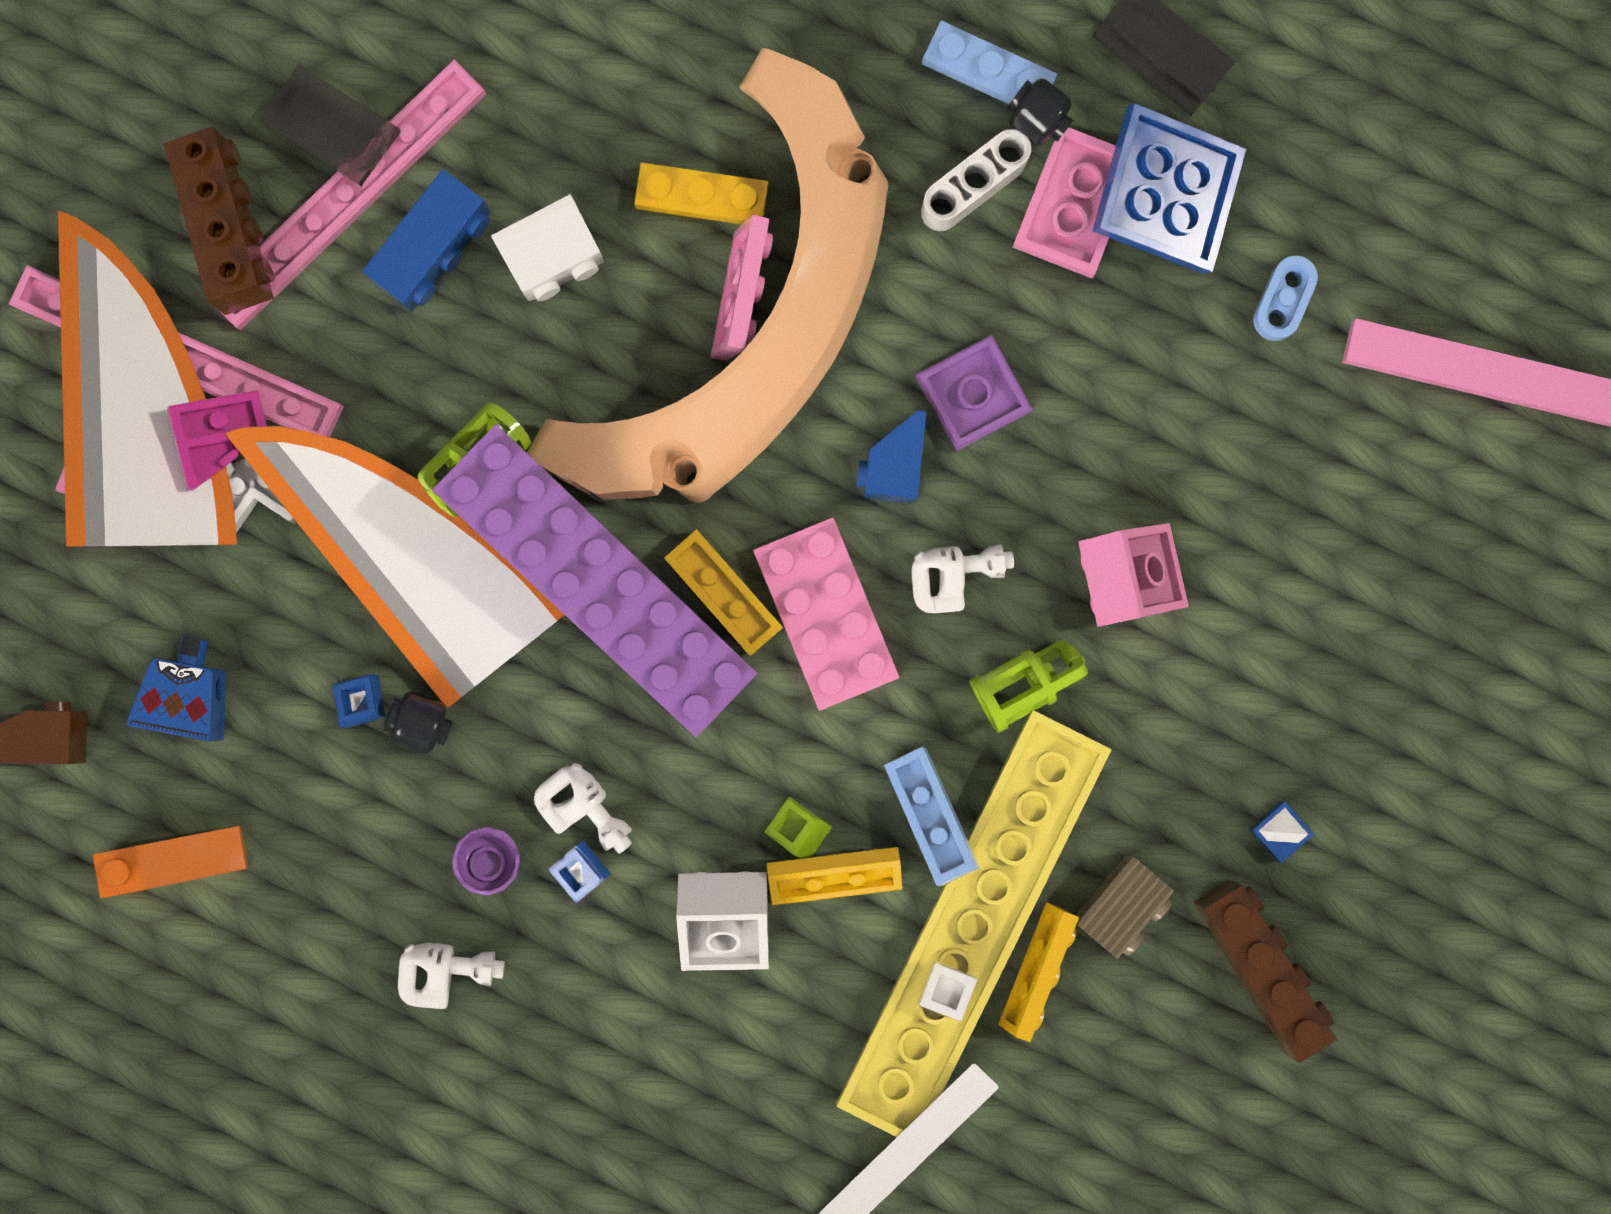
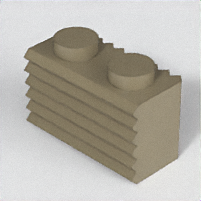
M1126 854L1106 877L1105 881L1101 883L1100 887L1090 896L1089 900L1079 909L1076 914L1079 917L1076 925L1115 958L1118 959L1122 953L1129 956L1143 941L1144 935L1140 932L1151 919L1154 922L1159 921L1168 912L1172 905V901L1168 898L1174 890L1134 856Z

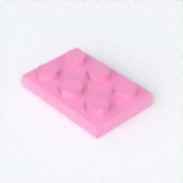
M1069 127L1058 142L1054 140L1012 248L1093 278L1109 240V237L1092 230L1116 146Z
M752 215L734 232L710 358L728 361L742 352L755 336L757 322L751 319L754 302H760L765 278L759 276L762 259L767 260L773 241V234L767 233L768 218Z

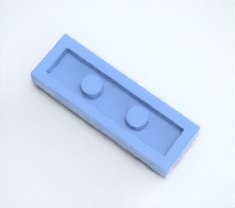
M940 21L922 61V65L1007 104H1010L1027 80L1034 83L1036 80L1044 78L1053 84L1057 77L1055 72L944 21Z
M920 747L885 764L886 772L936 885L941 887L980 869L927 749Z

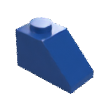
M925 411L914 413L869 450L867 461L859 460L857 486L865 487L864 498L908 503L916 502L918 499L926 422Z

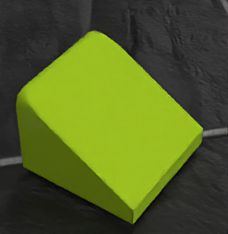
M788 797L764 833L793 855L804 859L812 858L832 827L793 798Z

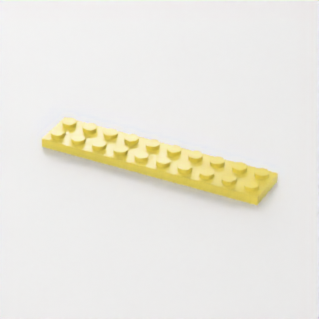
M1034 710L1028 715L967 838L980 869L943 886L836 1102L838 1108L898 1137L943 1093L1112 749ZM934 961L977 978L962 1021L922 1007L918 1003Z

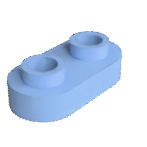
M1290 256L1282 260L1273 269L1253 318L1255 329L1263 338L1270 341H1280L1289 337L1297 330L1318 281L1317 270L1314 264L1307 258ZM1290 274L1296 277L1298 281L1297 287L1293 288L1287 285L1285 281L1286 275ZM1270 313H1275L1281 318V325L1279 327L1273 326L1269 322Z

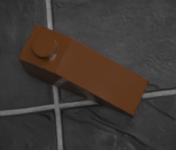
M43 702V710H26L1 722L0 763H86L88 711H71L72 702Z

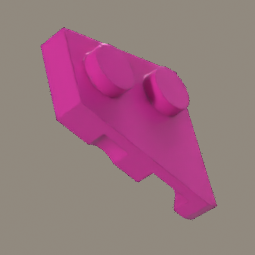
M258 390L167 407L187 492L197 489L241 455L225 433L245 427H267Z

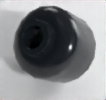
M1040 78L1034 83L1027 80L1006 108L1011 112L1009 116L1010 126L1028 137L1035 145L1045 144L1050 137L1058 142L1073 122V119L1067 116L1072 106L1070 97L1044 78Z
M410 691L405 693L401 699L394 697L384 723L383 731L389 732L388 737L392 745L426 755L433 750L436 743L440 745L445 744L452 726V720L445 718L446 706L442 701Z

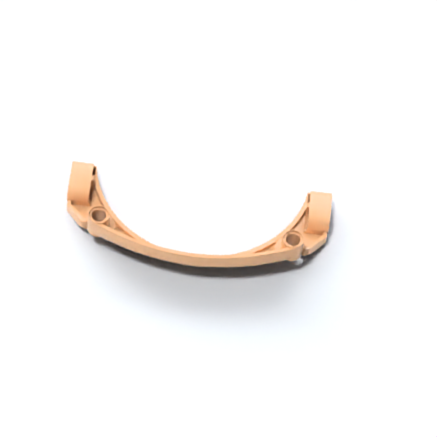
M762 48L740 85V89L756 100L779 125L789 145L800 187L801 217L798 243L784 289L771 314L742 353L720 374L700 389L671 405L642 416L608 423H573L546 419L527 451L546 472L588 495L593 493L603 500L657 496L664 484L676 490L689 501L695 503L704 502L731 481L769 446L799 412L824 378L849 333L870 279L882 231L888 181L873 156L857 148L862 144L865 136L837 82L820 73L815 68L773 50ZM870 175L865 181L858 183L861 178ZM697 471L695 479L686 485L688 476Z

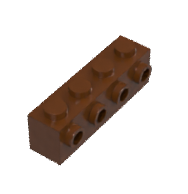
M212 126L164 143L207 302L224 315H228L274 299L270 283L274 281V274L268 260L264 256L262 257L258 243L263 242V235L257 221L251 217L247 204L252 203V197L246 182L239 177L236 165L241 164V158L234 142L231 139L226 140Z
M1230 880L1194 902V905L1278 1043L1288 1056L1300 1063L1337 1040L1330 1029V1026L1334 1024L1332 1016L1321 1001L1314 1003L1306 990L1307 987L1311 986L1307 975L1298 963L1290 964L1282 951L1288 947L1285 939L1273 924L1267 926L1259 913L1264 909V906L1250 886L1244 888L1243 885Z

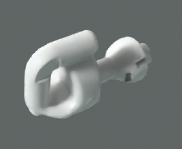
M997 544L987 547L979 555L963 556L960 548L956 546L932 548L925 552H918L914 556L915 561L912 564L913 597L916 605L920 610L934 614L963 610L965 607V573L982 572L991 578H1004L1006 569L1014 568L1012 551L1003 552L1002 545ZM930 567L938 568L940 574L939 593L934 597L930 594Z
M574 763L571 766L561 768L537 788L534 804L538 812L557 834L562 833L587 814L598 828L599 842L605 851L613 847L620 854L632 844L627 837L632 828L625 821L611 817L605 810L601 802L606 798V792L599 782L595 780L594 776L582 769L580 764ZM571 783L574 796L555 804L551 798Z
M432 942L417 945L409 944L405 947V952L401 955L399 961L398 992L402 1001L407 1005L446 1009L449 1002L452 974L470 976L478 984L491 987L493 978L503 979L505 961L495 960V951L481 952L472 958L455 957L453 946L448 944H433ZM417 965L427 971V982L423 989L420 990L415 987Z

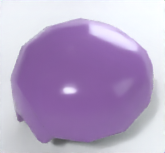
M485 826L469 831L457 842L452 855L453 870L462 886L471 893L489 896L504 891L517 877L520 864L519 851L513 839L505 831Z

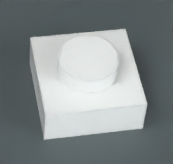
M934 961L918 1003L922 1007L962 1021L977 978Z

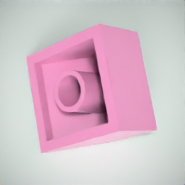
M1170 523L1120 530L1078 542L1081 551V565L1086 574L1091 596L1090 605L1095 614L1097 627L1189 607Z

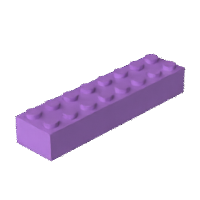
M497 424L432 489L437 496L696 738L758 674Z

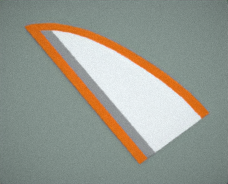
M58 211L66 547L237 545L233 497L227 467L225 466L194 491L187 492L167 407L205 400L206 398L189 354L171 317L153 287L107 237L77 217Z
M282 426L245 427L225 433L447 708L565 615L460 516L454 517L441 510L426 493L425 488L418 479L385 460L345 441Z

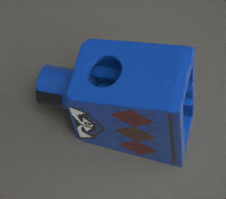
M181 636L176 661L160 658L152 659L126 726L204 741L223 740L226 672L222 669L203 666L208 646L207 640Z

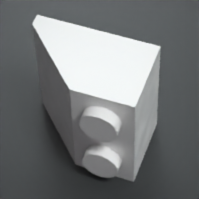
M570 194L491 235L517 284L529 302L535 298L537 301H544L553 297L561 290L560 285L574 278L576 281L585 280L599 270L598 265L604 263L603 257Z
M697 872L678 874L676 917L681 971L769 969L767 872Z

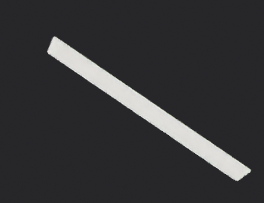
M972 1064L818 1214H869L998 1089V1085L976 1064Z

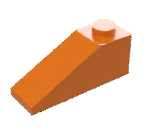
M241 825L93 854L100 899L248 868Z

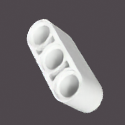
M1007 129L996 135L931 185L926 191L921 208V216L924 223L930 229L946 231L1017 178L1024 171L1031 153L1029 138L1016 129ZM1004 147L1013 148L1018 152L1020 160L1016 162L1005 161L1001 158L999 150ZM970 173L980 174L986 180L987 185L982 188L970 187L965 181V176ZM936 199H944L951 204L953 211L946 215H940L933 211L930 204Z

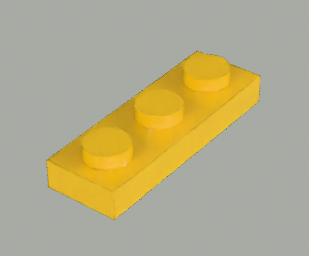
M641 163L634 205L639 210L743 224L752 215L764 217L769 183L765 180Z
M697 529L664 557L749 656H752L783 629L780 623Z
M898 847L767 863L772 905L902 890Z
M1048 902L1045 903L998 1025L1014 1037L1031 1042L1034 1032L1043 1022L1044 1006L1051 989L1059 981L1060 965L1067 948L1075 940L1076 924L1079 919L1078 916Z

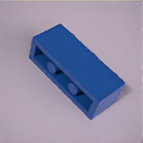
M442 169L362 272L377 286L413 312L418 305L424 306L432 298L436 291V285L434 284L444 271L449 273L458 265L463 256L461 250L470 238L476 239L484 232L490 220L488 216L491 210L481 197Z

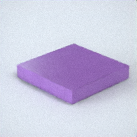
M993 335L982 339L915 376L955 452L1033 411Z

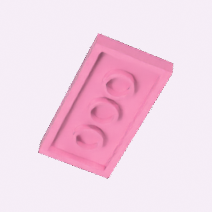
M834 518L753 550L819 711L900 678Z

